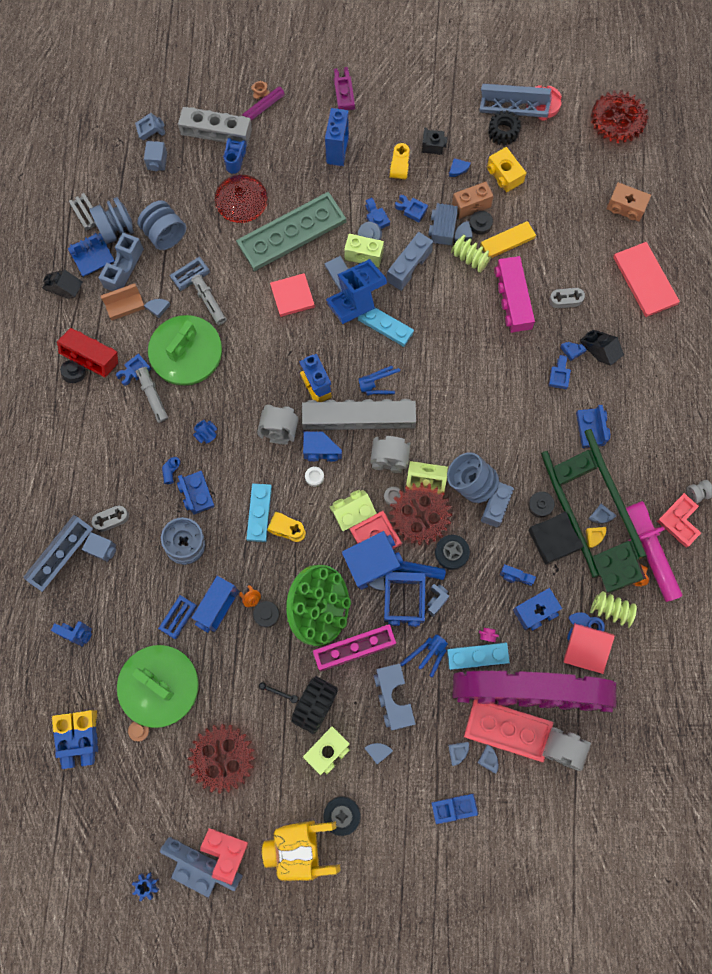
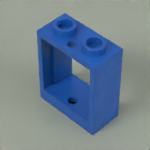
M331 108L325 136L326 163L344 166L349 140V110Z
M391 572L385 575L384 622H388L390 626H400V623H408V626L413 627L420 626V623L425 621V573ZM390 583L419 584V617L389 616Z
M216 576L192 616V619L196 621L194 625L207 633L210 630L216 632L239 593L235 585Z

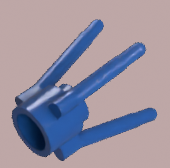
M389 366L370 375L358 378L361 392H366L367 396L372 394H395V391L372 390V388H376L375 380L400 372V369L391 370L393 366Z
M435 635L433 638L429 637L423 645L405 658L400 665L404 666L429 646L427 649L430 652L419 665V669L426 665L433 654L435 656L438 655L430 673L432 678L443 655L446 653L445 648L448 643L439 635Z

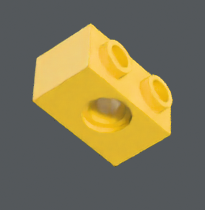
M507 147L489 156L488 172L497 179L498 185L506 193L524 183L526 171Z

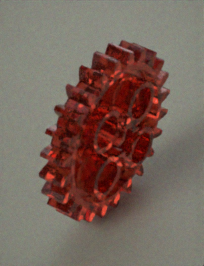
M614 90L612 95L609 92L606 93V96L601 95L600 100H596L592 109L591 118L593 119L591 124H595L593 129H599L598 135L603 133V139L607 136L610 137V142L613 138L616 139L617 143L620 139L626 143L627 138L630 141L634 137L638 138L639 134L643 133L649 117L646 115L648 109H644L645 104H640L641 98L636 100L635 94L629 96L628 91L625 95L622 90L619 94Z
M414 482L412 489L406 485V492L399 490L400 497L394 496V500L397 503H391L390 505L395 508V510L389 511V514L394 515L390 522H396L393 529L399 528L397 535L404 534V541L411 538V544L418 540V544L421 545L422 540H425L428 545L430 538L436 542V535L443 537L441 530L448 531L445 524H451V521L447 519V517L453 515L451 512H447V510L452 508L451 505H446L449 498H442L444 491L439 494L437 493L438 486L432 490L431 483L424 487L423 482H421L420 487H417ZM422 496H427L430 498V503L422 505L419 499ZM412 498L416 500L419 509L422 512L425 511L424 518L430 526L429 529L426 528L420 515L416 516L418 511L412 502ZM405 505H410L413 508V512L405 514L402 508ZM436 513L440 518L438 521L432 522L428 518L429 515ZM414 522H419L422 525V529L415 531L411 525Z
M221 724L220 730H218L217 726L213 725L212 732L206 728L205 736L200 733L198 734L200 741L193 740L196 748L189 749L194 755L188 757V760L193 761V764L188 766V768L195 769L191 776L198 775L199 778L196 784L204 782L202 789L210 786V792L212 793L218 788V792L221 794L224 787L227 792H231V785L238 789V781L242 784L246 783L243 776H251L247 770L254 768L249 763L256 759L250 756V753L255 751V749L248 748L252 741H244L247 734L240 736L241 729L238 728L233 732L232 725L226 730L225 724ZM229 739L234 742V749L230 752L225 749V742ZM217 740L220 741L221 754L226 755V759L223 760L225 770L227 772V777H224L223 775L222 762L217 761V758L220 757L219 748L216 743ZM208 745H212L214 748V754L211 757L205 754V748ZM232 760H236L239 763V769L236 772H232L229 768ZM213 765L219 769V774L215 778L209 774V769Z

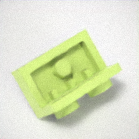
M356 490L350 494V497L344 500L339 499L330 506V510L333 512L342 531L377 514L368 494L364 490Z

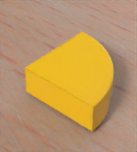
M606 527L586 529L589 548L596 547L602 542L606 535Z

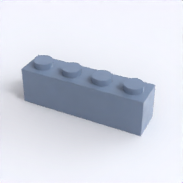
M73 515L23 578L43 592L93 528Z

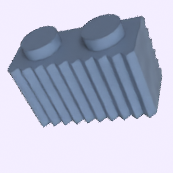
M437 203L436 210L432 209L431 220L434 221V225H430L428 236H432L431 240H433V243L452 245L458 210L457 205Z
M499 482L497 490L488 500L481 522L496 528L500 526L513 494V487Z

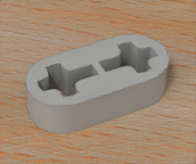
M580 288L557 289L552 292L549 303L554 308L577 307L582 304L585 293ZM574 294H576V297H579L578 300H576V298L573 297ZM556 296H558V298L561 299L560 302H558V300L555 299Z
M123 506L112 507L94 515L91 521L92 526L100 532L110 530L126 523L129 519V513ZM118 511H120L121 513H124V514L121 515V517H122L121 519H118L117 517H115V516L118 515V513H117ZM100 518L107 520L103 522L102 527L98 524Z

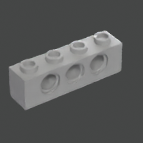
M183 107L178 122L181 135L225 143L228 138L240 142L245 140L247 146L252 131L250 118L234 116L228 113H217L211 110H200L194 107Z

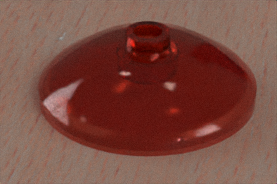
M234 175L225 179L218 186L215 193V205L218 212L225 219L236 223H245L256 219L262 214L267 204L265 187L258 179L249 175Z

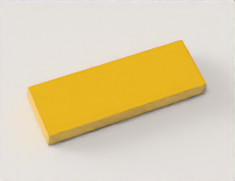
M527 221L482 241L480 246L483 247L484 253L489 250L488 257L493 258L535 239L536 234Z

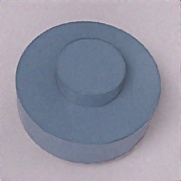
M365 222L360 226L358 236L381 240L382 230L376 223Z

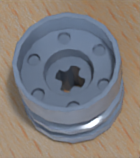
M118 197L113 198L116 204L114 208L110 201H106L107 211L100 204L89 209L106 245L116 241L117 236L115 232L119 231L122 235L124 233L123 228L127 227L130 234L134 233L132 220Z
M165 201L151 203L138 217L137 224L159 250L173 247L183 238L186 232L185 223Z
M467 452L453 460L447 472V481L451 487L461 493L467 500L472 503H481L492 497L497 490L499 475L479 455Z
M184 517L173 519L162 530V546L168 557L175 563L182 565L192 564L204 553L205 540L202 530L192 519ZM182 541L187 542L188 545H187V546L181 545V542H182Z

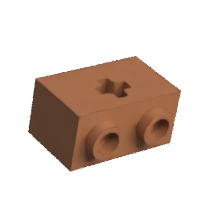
M487 182L454 193L452 205L458 206V219L470 216L476 211L491 208L493 194Z
M618 182L606 209L615 214L626 216L631 220L640 221L651 195Z

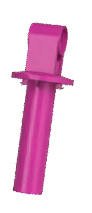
M643 501L626 507L665 602L682 597L681 590L657 538L661 534L659 532L665 530L664 526L653 527Z

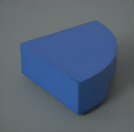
M454 158L449 177H457L460 174L466 173L471 163Z
M566 342L560 346L570 361L587 351L581 344Z

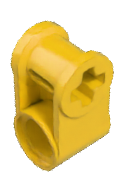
M399 143L394 147L390 178L407 180L409 166L408 145Z
M278 512L274 513L267 528V531L293 542H301L306 536L301 522ZM299 529L300 533L296 532L294 535L292 531Z

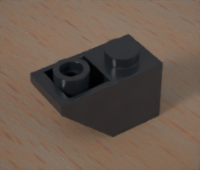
M64 269L48 273L43 279L44 285L42 289L68 299L76 297L83 281Z
M592 330L580 339L581 344L601 363L611 366L624 355L616 336Z

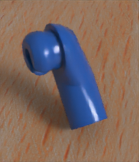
M178 457L170 458L163 465L164 484L174 483L173 473L180 465Z

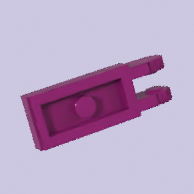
M348 67L344 68L345 77H339V71L336 68L334 69V85L338 109L355 110L351 76H349Z

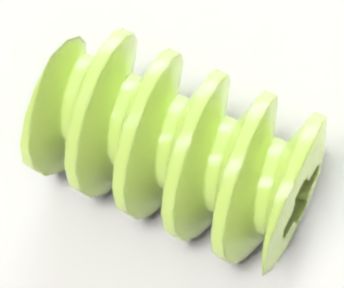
M463 235L456 241L451 253L454 252L455 257L460 256L461 261L466 260L467 265L472 263V268L478 267L477 271L481 273L491 257H488L489 250L482 253V246L477 250V243L475 242L471 246L472 239H468L465 242L466 235Z
M602 591L595 597L590 613L597 609L599 617L604 612L606 620L613 616L614 623L621 619L620 625L623 626L625 622H628V628H630L636 616L637 605L633 603L629 606L627 600L621 603V598L617 597L614 600L612 594L606 597V592Z

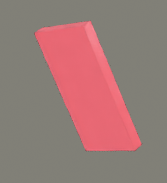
M647 242L614 254L613 258L645 317L679 304L678 297Z
M474 699L464 738L544 763L545 757L542 754L554 722L495 703L478 704V700Z

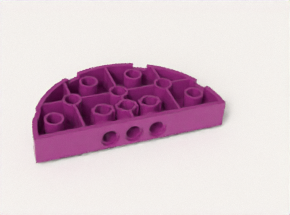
M467 671L466 674L464 672L453 674V698H456L459 703H470V699H477L478 704H490L498 701V705L503 706L518 703L520 707H531L539 704V708L559 707V709L564 710L580 708L581 711L600 709V712H613V709L617 708L616 682L608 679L588 676L576 678V675L520 671L514 674H508V671Z

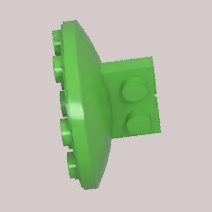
M182 315L165 321L154 331L148 345V357L154 371L165 381L175 385H193L205 380L216 370L222 357V343L216 329L209 322L196 316Z
M312 565L302 570L294 579L287 597V622H289L294 635L301 642L312 646H323L332 642L341 633L342 629L346 627L351 600L341 574L330 566Z
M164 645L146 647L133 654L122 667L117 682L118 700L126 715L136 723L152 728L172 725L186 716L196 701L199 689L197 671L191 660L181 651Z

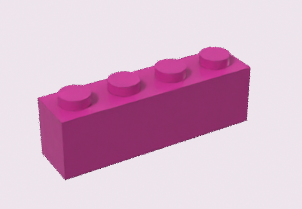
M517 256L499 259L494 270L495 276L499 278L500 282L498 283L499 293L503 296L502 308L506 310L507 314L505 316L506 326L510 328L511 333L532 330L535 319L521 258Z
M389 624L313 650L318 669L322 672L396 646V641Z

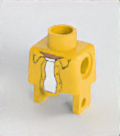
M313 820L277 828L274 831V840L263 842L262 858L264 866L266 868L276 867L277 877L282 881L314 880L318 876L339 873L341 871L340 864L319 866L316 832L336 829V822L315 824Z

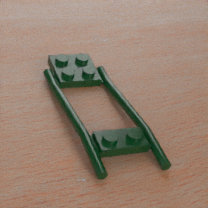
M588 429L584 433L591 450H586L556 466H553L548 451L542 452L541 456L564 512L566 511L576 535L584 546L581 550L592 578L601 575L607 593H612L646 579L639 559L645 558L647 555L607 469L592 429ZM598 467L631 537V541L592 556L561 485L579 478Z

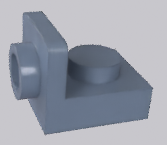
M152 113L135 123L139 138L143 141L156 132L162 136L165 134L162 119L157 118Z
M435 584L432 585L431 591L438 598L434 596L427 605L430 607L427 613L432 617L437 614L449 599L448 591L443 586H436Z

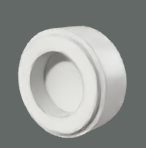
M310 467L305 473L306 482L313 487L321 485L324 481L322 469Z

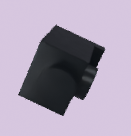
M424 127L422 153L442 155L443 148H447L448 137H444L445 131L428 130V128Z

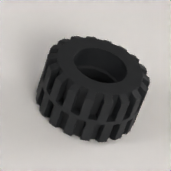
M317 676L312 678L292 714L291 722L311 734L316 733L336 698L338 687Z

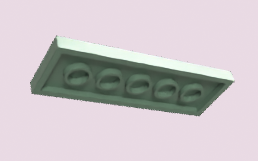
M327 192L239 238L236 242L252 269L256 271L346 223V217L330 193Z

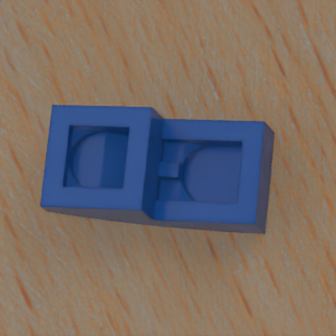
M474 793L432 802L436 824L479 815Z

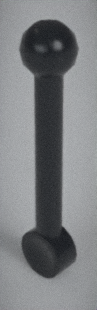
M264 682L259 684L260 690H268L289 699L292 703L298 701L296 695L291 696L266 686Z

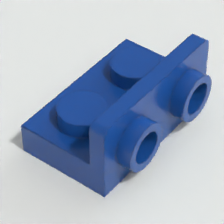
M598 405L596 409L578 410L576 415L582 448L590 447L584 433L588 429H592L598 446H605L611 435L610 429L606 426L607 412L603 409V405Z
M202 471L186 477L178 476L180 482L177 483L180 493H184L186 497L183 502L187 511L190 510L195 515L215 507Z
M78 621L75 628L65 623H62L61 626L54 623L51 629L55 634L82 647L88 643L92 635V629Z

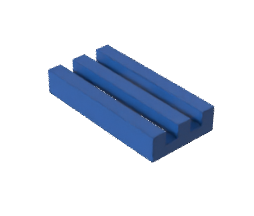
M180 595L158 629L176 640L197 605ZM182 601L185 602L168 630L165 629ZM188 606H190L189 610L181 620L180 624L178 625L174 633H172L174 627L184 614L185 610Z

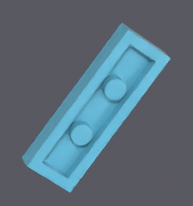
M377 308L358 316V321L405 347L414 333L412 328Z
M252 484L247 541L267 542L271 485Z
M506 642L447 649L450 670L510 663Z

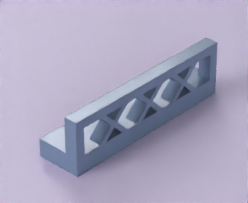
M482 84L480 112L499 114L500 111L505 113L507 110L509 111L508 114L513 112L514 115L548 118L552 101L551 88ZM486 101H493L495 103L491 107H485ZM505 102L512 104L509 108H503L501 105ZM521 104H527L529 107L524 110L520 109L518 106H520ZM546 105L545 111H537L536 107Z

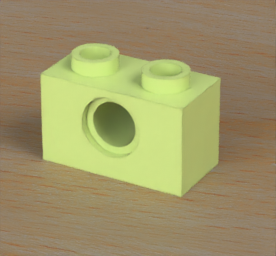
M349 234L344 249L345 260L362 263L370 259L376 267H380L384 251V241Z
M410 461L406 489L444 494L448 467Z
M331 727L303 758L320 775L323 772L328 774L335 767L333 762L339 756L342 759L349 752L347 747L350 744ZM325 746H331L334 749V755L331 758L323 756L322 750Z

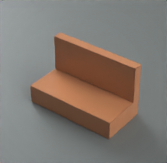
M135 283L101 295L111 321L145 309L142 297Z

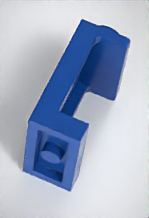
M382 531L342 551L355 583L361 590L367 588L368 583L397 569H403L401 564L404 561L400 553H396L393 548L396 544L391 534L387 536Z

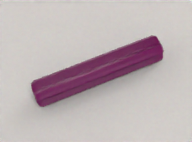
M278 86L245 111L242 116L253 120L283 97L284 90Z

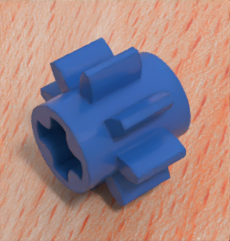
M202 420L194 427L196 432L193 435L200 443L203 441L209 443L217 435L214 432L217 428L210 420L208 422Z
M151 872L146 877L141 873L138 875L140 881L132 883L133 886H136L132 894L139 895V901H142L145 896L151 900L153 899L152 892L159 891V888L156 887V882L159 879L154 880L151 877ZM145 882H147V887L150 888L147 891H144L145 887L142 886Z

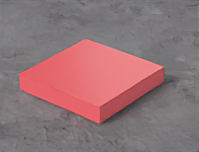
M305 273L270 283L280 317L315 308Z
M384 511L349 528L357 544L384 531L387 536L391 534L396 544L393 546L394 549L402 545Z
M574 623L563 662L603 674L615 637L614 634Z

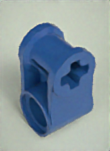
M231 138L227 139L224 162L226 170L231 174L238 173L241 169L243 158L246 154L247 144L245 140L240 142L233 141Z

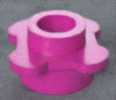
M484 627L483 631L479 630V633H481L480 639L496 642V637H499V634H496V630Z

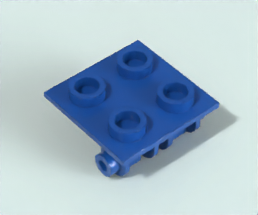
M94 233L95 235L88 237V239L85 237L84 241L80 240V242L74 245L71 244V247L68 248L83 277L103 268L106 263L111 264L115 262L101 233Z

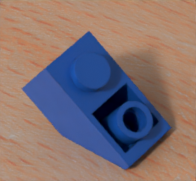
M304 432V459L312 462L319 461V459H327L330 462L342 459V450L324 432Z

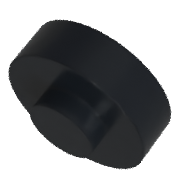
M486 211L474 212L469 221L471 231L479 235L488 233L493 224L492 216Z
M68 360L61 365V377L68 383H78L86 376L85 367L72 360Z
M546 492L533 494L528 502L530 512L540 518L548 516L555 506L553 497Z
M263 601L254 608L253 618L259 626L269 628L278 622L279 610L274 603Z

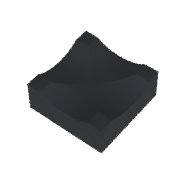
M566 511L549 520L533 525L528 530L545 565L584 547L576 535Z

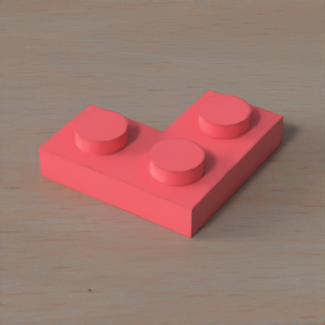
M685 493L657 520L661 526H664L686 548L701 534L687 520L699 506Z
M209 828L200 851L219 858L212 873V878L232 885L247 849L248 842Z

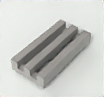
M85 193L81 194L82 197L79 198L77 196L75 197L76 200L72 201L71 199L69 203L87 231L95 227L96 223L95 221L93 222L82 204L85 201L89 209L92 208L91 203ZM79 204L90 224H86L76 205Z

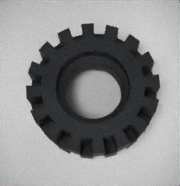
M507 110L505 113L500 111L499 114L495 113L491 117L488 134H490V139L493 138L492 141L494 143L498 141L497 145L503 143V146H506L507 142L510 145L519 136L521 121L518 120L517 115L514 117L513 112L508 114L509 111ZM506 125L510 127L511 130L502 131L498 128V126Z

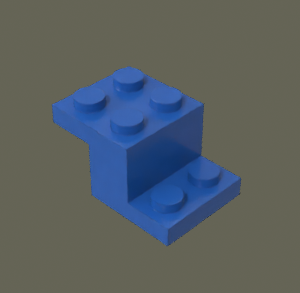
M370 259L337 274L342 292L327 298L326 301L342 324L375 309L371 291L387 284V280Z

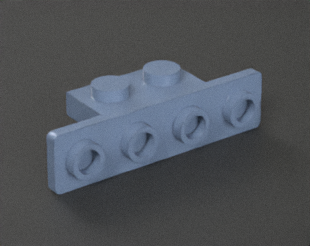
M171 837L166 840L160 849V853L178 862L171 878L208 898L216 882L235 891L243 877L237 872L232 885L212 878L217 861Z

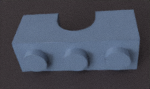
M418 232L387 271V282L402 291L412 278V273L417 264L420 263L422 265L431 254L433 240Z
M122 233L115 246L117 252L113 265L106 263L99 276V280L105 289L115 291L125 286L144 250L139 238Z
M396 664L376 669L377 674L373 676L376 687L380 686L382 694L378 696L381 707L385 706L387 714L383 715L386 728L390 727L392 731L415 725L411 704L400 706L392 699L393 689L405 685L401 665Z

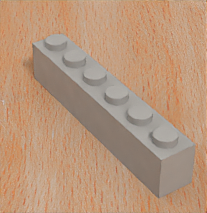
M366 399L363 402H355L354 400L317 402L309 400L302 403L303 430L415 428L416 401H411L410 399H401L400 401H392L391 399L373 401Z

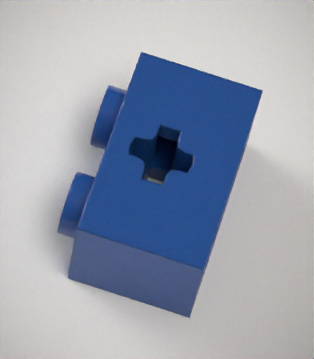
M548 588L515 607L513 612L524 630L530 628L533 631L542 626V620L547 618L550 621L559 616L558 611L562 607L551 589ZM536 608L542 609L541 613L535 614L534 611L536 610Z

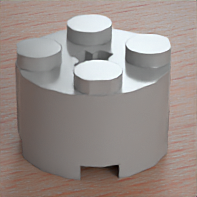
M265 405L261 413L257 434L260 438L264 436L270 438V442L275 444H288L289 440L294 442L298 416L294 414V409L290 407L278 408L272 405Z
M386 436V440H379V437H375L373 439L370 462L372 468L375 470H383L384 468L390 469L392 473H402V469L408 467L411 443L406 444L405 439L394 436Z
M552 727L542 756L552 761L555 760L563 764V766L582 771L591 743L580 739L581 737L568 732L567 735L562 730Z

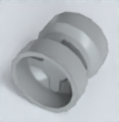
M708 480L700 481L698 485L692 484L686 489L688 497L696 504L701 502L702 499L712 498V484Z

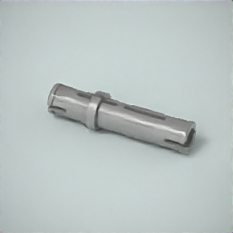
M200 274L195 275L191 282L198 291L197 295L204 301L216 324L221 325L225 323L227 318L211 294V288L206 285Z
M147 367L139 368L135 372L139 377L142 385L141 389L148 398L157 422L160 423L169 419L156 391V384L152 381Z

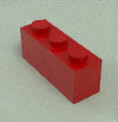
M70 328L57 341L58 353L105 378L118 365L117 351L101 344L96 339L84 335L80 331Z

